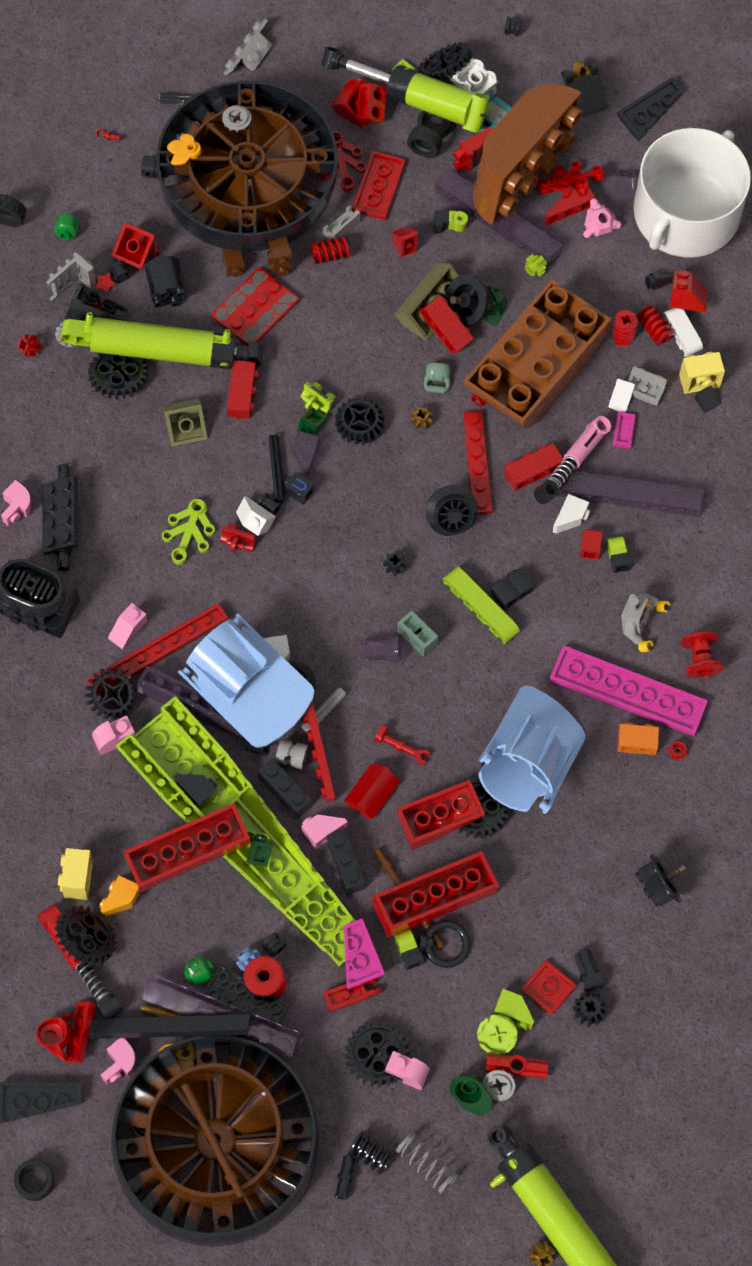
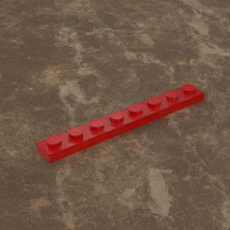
M219 603L108 667H111L112 673L115 667L119 668L118 674L125 670L124 678L128 675L133 677L227 621L228 617ZM91 676L88 679H86L90 687H92L93 684L89 683L88 680L93 679L95 681L96 679L94 678V676ZM108 677L104 679V681L108 683L110 686H114L115 684H118L120 682V680L115 677ZM100 684L96 690L97 697L103 694Z

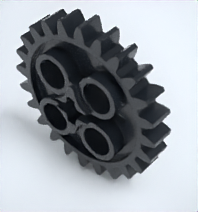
M460 42L457 45L454 43L452 46L448 44L446 48L441 47L439 51L435 50L434 54H429V58H424L425 62L420 63L421 66L418 67V72L441 81L446 77L449 79L450 75H456L457 71H462L461 68L467 67L466 64L471 62L470 59L473 58V53L466 43L462 44Z
M98 353V358L93 357V362L89 363L88 376L91 386L95 387L96 392L101 391V396L107 393L109 399L112 395H115L116 400L119 395L123 399H125V394L132 397L133 391L139 393L138 387L144 388L143 383H147L148 365L145 363V358Z
M471 776V783L475 792L480 791L484 794L482 797H478L480 804H482L485 816L480 818V823L471 822L459 828V833L466 831V837L473 833L474 839H476L477 834H480L482 839H484L485 833L490 837L492 836V830L498 833V825L504 827L505 823L503 820L508 819V815L505 813H509L510 808L495 800L485 790L479 778L478 781H475L474 777ZM492 805L497 810L491 812L487 810V807Z
M75 905L71 909L67 908L55 922L57 926L54 930L58 932L55 937L60 939L57 944L64 946L62 952H69L68 958L73 956L74 962L76 963L80 960L82 966L87 962L89 967L93 964L97 967L100 963L104 964L113 955L112 953L116 950L114 946L117 942L113 940L116 935L111 933L114 928L107 926L109 920L103 921L104 915L98 916L96 909L91 912L89 906L85 910L82 905L78 908Z
M374 1020L373 1026L366 1022L365 1029L358 1026L359 1033L352 1032L354 1039L348 1038V1043L351 1045L345 1046V1050L350 1053L345 1054V1058L351 1059L346 1063V1066H353L350 1074L357 1072L356 1080L362 1077L363 1084L370 1081L371 1087L374 1086L375 1082H378L379 1088H381L384 1081L387 1086H390V1079L397 1082V1076L385 1072V1069L390 1060V1056L387 1054L389 1049H395L404 1056L411 1053V1049H406L409 1046V1041L403 1042L405 1034L398 1035L400 1028L393 1031L392 1023L385 1027V1021H383L381 1026H378L377 1021ZM379 1036L382 1042L375 1044L371 1041V1038ZM389 1040L390 1043L382 1049L381 1056L377 1055L371 1065L366 1068L365 1065L374 1057V1051L379 1052L384 1043ZM366 1051L369 1056L366 1059H361L358 1053ZM376 1064H381L385 1069L382 1072H376L373 1067Z

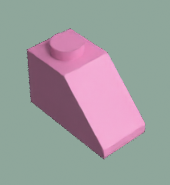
M131 603L119 616L108 639L123 650L147 624L146 613Z
M317 814L314 817L310 816L302 823L303 825H301L303 834L312 846L317 849L326 842V835L346 829L347 820L345 818Z

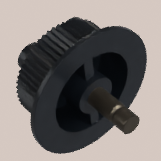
M472 275L456 277L446 291L445 299L448 301L449 307L459 315L460 321L464 326L474 325L480 319H483L493 303V297L488 286Z
M650 854L651 862L638 869V872L635 873L638 880L645 885L643 890L646 896L652 899L656 907L658 905L662 906L672 899L680 903L681 897L672 879L687 870L685 864L682 863L667 872L659 859L654 854Z

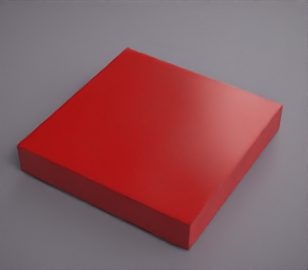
M545 960L520 991L552 1016L577 987V984L549 961Z

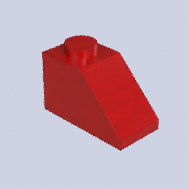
M409 226L398 228L392 232V242L401 258L417 252L418 232Z

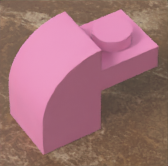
M15 480L3 492L4 500L10 504L1 514L2 520L7 526H10L12 522L16 523L20 519L21 513L28 517L32 509L28 490Z
M125 716L114 722L109 723L107 721L93 731L92 737L100 755L117 749L115 746L118 742L122 741L130 733L134 736L135 732L128 717Z
M119 1038L107 1048V1053L115 1061L111 1067L101 1074L102 1079L107 1085L110 1082L116 1083L122 1077V1072L129 1078L136 1067V1058L131 1045L125 1038Z
M393 1051L385 1072L403 1079L402 1083L422 1090L430 1068L416 1058L411 1059Z

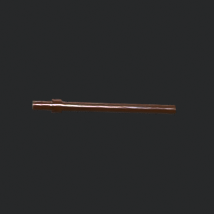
M381 848L375 850L374 853L381 862L383 871L389 874L396 886L402 884L403 881L395 871L392 861L387 859ZM426 922L422 926L427 931L431 923ZM435 932L432 936L433 942L438 950L445 947V944L437 932Z
M189 1083L182 1085L181 1088L226 1175L225 1179L228 1185L232 1186L238 1199L244 1197L245 1193L238 1181L240 1178L228 1162Z

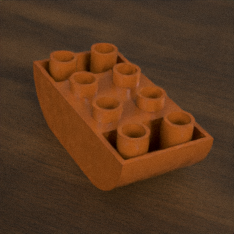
M547 84L532 88L518 100L487 134L472 193L474 206L487 223L493 225L501 215L507 218L510 217L518 205L519 199L517 197L520 193L528 196L538 182L537 174L540 171L548 174L557 161L558 156L556 153L559 150L566 153L572 147L577 134L572 132L571 129L575 128L583 114V110L578 108L582 92L557 84Z
M551 279L464 379L463 385L527 429L544 415L589 362L601 344L609 328L611 318Z

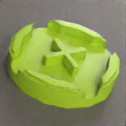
M492 1014L480 1023L477 1036L480 1046L487 1053L506 1054L515 1046L518 1039V1030L515 1023L509 1017L502 1014Z

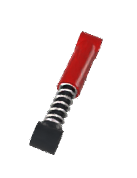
M53 904L39 913L37 917L62 952L64 946L57 944L60 939L55 937L58 932L54 930L57 926L55 922L59 919L61 913ZM68 951L62 952L72 970L79 971V976L83 977V982L87 983L86 987L90 988L91 994H94V999L97 1002L96 1007L104 1019H111L123 1011L116 996L105 990L106 987H103L102 981H99L98 975H95L94 969H91L87 962L82 966L80 960L75 963L73 956L67 957Z

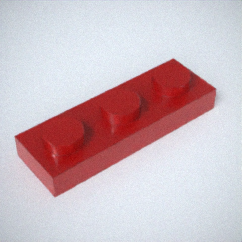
M79 1002L76 1004L71 1026V1038L65 1052L66 1063H83L89 1031L94 1017L95 1003Z

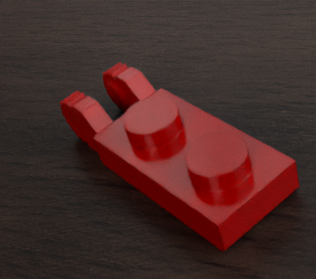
M378 978L347 990V984L324 991L323 995L329 1012L381 994L382 989L380 987L367 992L364 986L378 982Z

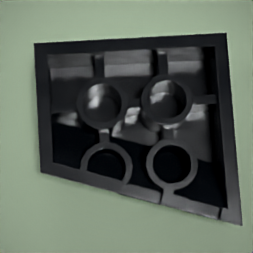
M79 284L65 316V320L86 321L87 313L91 312L93 319L98 317L124 321L128 309L109 299L100 300L101 297L98 296V293L94 291L87 293L83 291L84 286Z

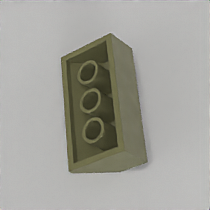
M436 263L394 314L404 327L428 341L434 331L419 313V310L439 295L445 298L448 286L459 276L451 264Z

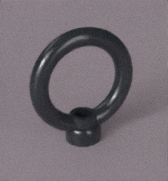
M441 920L432 924L425 934L419 933L417 947L420 950H424L427 958L436 966L452 968L458 966L466 959L470 950V939L466 930L460 924L451 920ZM439 929H453L461 937L462 949L454 959L443 960L433 953L432 936Z

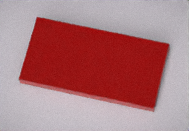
M372 150L352 206V211L358 210L360 214L386 220L406 164V159Z

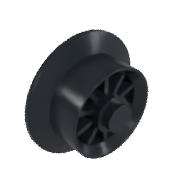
M449 485L438 489L432 494L426 505V519L430 527L435 532L444 536L466 532L475 522L478 513L477 502L473 494L466 488L457 485Z

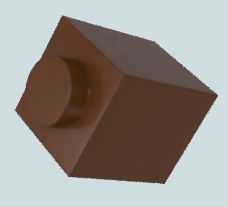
M222 250V260L227 276L238 277L245 273V263L241 251Z

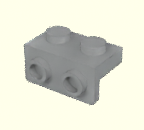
M633 366L627 382L635 384L631 396L657 406L666 388L667 379L647 372L643 368Z

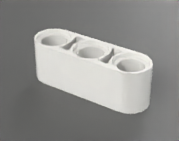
M673 308L662 313L663 319H666L667 323L671 326L669 331H675L674 336L677 339L675 341L680 350H683L685 353L684 357L703 350L702 342L683 309Z

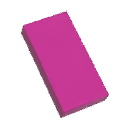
M617 412L612 446L631 449L636 414Z

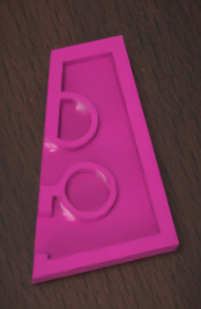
M363 919L344 925L347 990L385 976Z

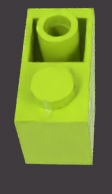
M502 989L494 1014H502L509 1017L516 1024V1027L526 1031L527 1028L532 1030L534 1020L523 997Z

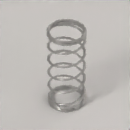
M414 1132L409 1134L397 1147L396 1152L401 1153V1157L410 1155L408 1153L403 1156V1153L416 1137ZM422 1141V1142L414 1149V1150H416V1151H415L414 1154L412 1155V1157H411V1159H410V1161H409V1165H414V1164H416V1163L418 1162V1161H415L414 1163L411 1164V1161H412L413 1157L415 1156V1154L417 1153V1151L420 1149V1147L424 1144V1141ZM430 1149L425 1155H423L422 1158L424 1159L420 1163L417 1169V1173H422L426 1170L423 1169L422 1171H419L421 1165L428 1157V1155L431 1153L432 1149ZM438 1157L434 1162L431 1163L432 1167L430 1168L425 1177L426 1181H430L435 1177L433 1176L427 1179L429 1173L436 1165V1163L439 1161L440 1157ZM448 1165L438 1172L440 1175L433 1186L434 1189L439 1188V1194L445 1192L447 1189L445 1187L449 1183L451 1185L458 1177V1174L453 1173L443 1184L435 1187L439 1178L448 1168Z

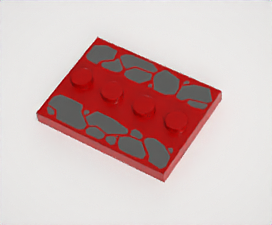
M258 267L210 314V317L225 329H229L230 333H234L236 338L246 345L252 341L259 342L300 301V298Z

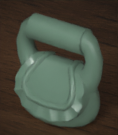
M437 362L427 364L423 382L427 392L441 394L448 392L451 385L450 365ZM429 381L445 382L446 387H444V386L428 385V382H429Z

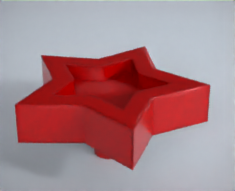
M110 273L105 276L97 275L98 284L96 288L103 289L108 293L109 288L116 284L110 279Z

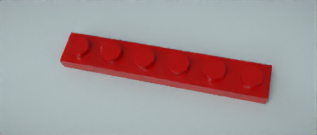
M482 411L463 412L470 488L477 502V515L492 514Z
M312 701L303 715L304 723L309 725L310 730L307 731L309 742H313L314 749H311L313 761L317 760L319 767L315 768L317 779H321L323 784L320 787L322 799L326 798L327 803L335 801V795Z

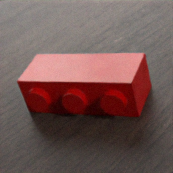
M441 295L435 297L419 310V313L451 354L457 353L474 339L469 328L461 323L459 315L452 311L448 301Z
M233 360L227 417L250 419V413H254L255 402H252V397H256L257 392L254 380H258L259 369H256L255 362Z
M554 443L543 445L536 452H529L517 461L512 460L508 462L504 467V475L515 492L554 473L564 460Z

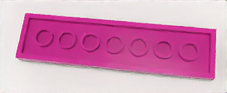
M564 645L549 679L553 683L691 736L695 735L708 702L706 699Z

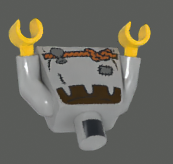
M646 592L638 593L637 595L631 594L621 615L623 634L636 645L639 644L640 652H651L648 647L654 646L652 641L642 640L654 607L658 612L667 613L668 611L664 609V605L670 606L668 601H658V598Z

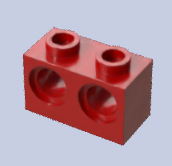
M372 83L359 85L356 120L372 124L384 122L387 87Z

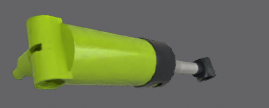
M325 47L321 63L323 67L333 70L344 68L387 84L386 96L388 99L404 105H410L463 125V129L476 133L481 132L484 118L488 117L493 110L492 105H488L490 97L485 94L469 92L402 65H398L391 74L345 58L340 49Z

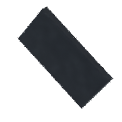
M220 964L200 997V1000L225 1015L250 1014L252 1018L250 1029L267 1040H270L290 1007V1004L273 994L259 996L252 993L247 988L244 977Z

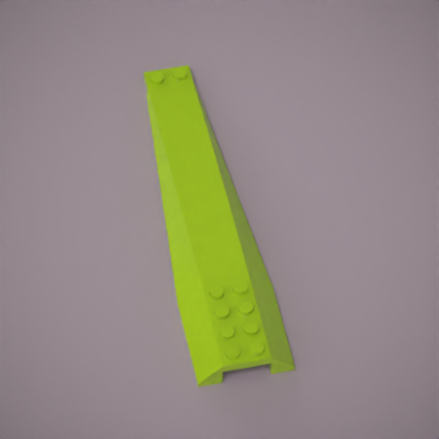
M174 696L160 708L161 713L134 736L130 733L115 747L164 802L186 823L234 803L248 835H265L273 846L267 867L246 862L251 844L222 857L323 952L327 953L340 968L345 963L343 927L354 922V918L331 888L328 887L285 828L282 827L276 816L269 810L263 799L256 793L253 786L243 776L227 752L178 698ZM175 774L204 775L207 779L212 778L218 786L216 788L218 795L200 810L177 785L173 776Z

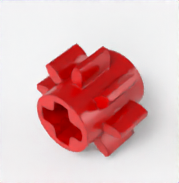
M24 334V338L20 339L18 347L23 352V356L36 357V353L41 350V342L37 339V335Z

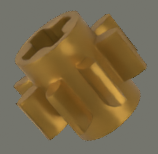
M418 406L415 412L411 411L412 418L410 423H415L416 429L423 428L426 430L427 424L432 425L431 418L433 413H429L427 407L420 408Z
M546 1242L535 1243L529 1250L531 1254L529 1260L532 1265L550 1266L555 1261L553 1257L555 1251Z

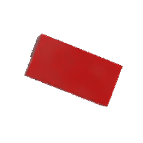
M371 763L344 799V802L350 808L358 810L365 818L372 820L400 781L386 766Z

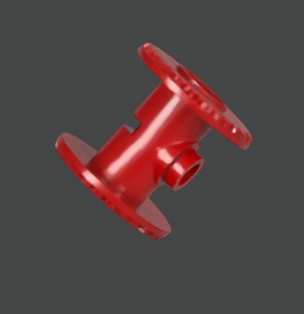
M698 631L690 633L681 639V646L688 649L692 648L693 651L692 661L694 664L686 669V674L689 677H710L723 671L724 664L721 661L712 660L710 645L719 639L716 632Z
M256 957L245 968L244 982L252 993L259 996L273 994L278 998L284 993L287 984L286 976L281 964L273 957ZM264 977H269L267 981H261Z

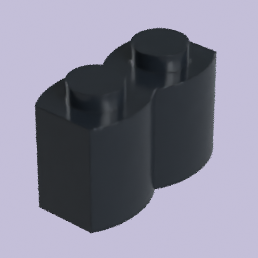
M522 568L514 569L508 573L507 578L499 579L493 583L491 595L504 610H507L533 592L536 585Z

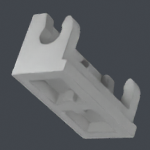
M351 205L330 226L326 225L323 228L322 233L332 242L335 237L339 241L341 236L344 237L360 223V212L356 210L353 213Z

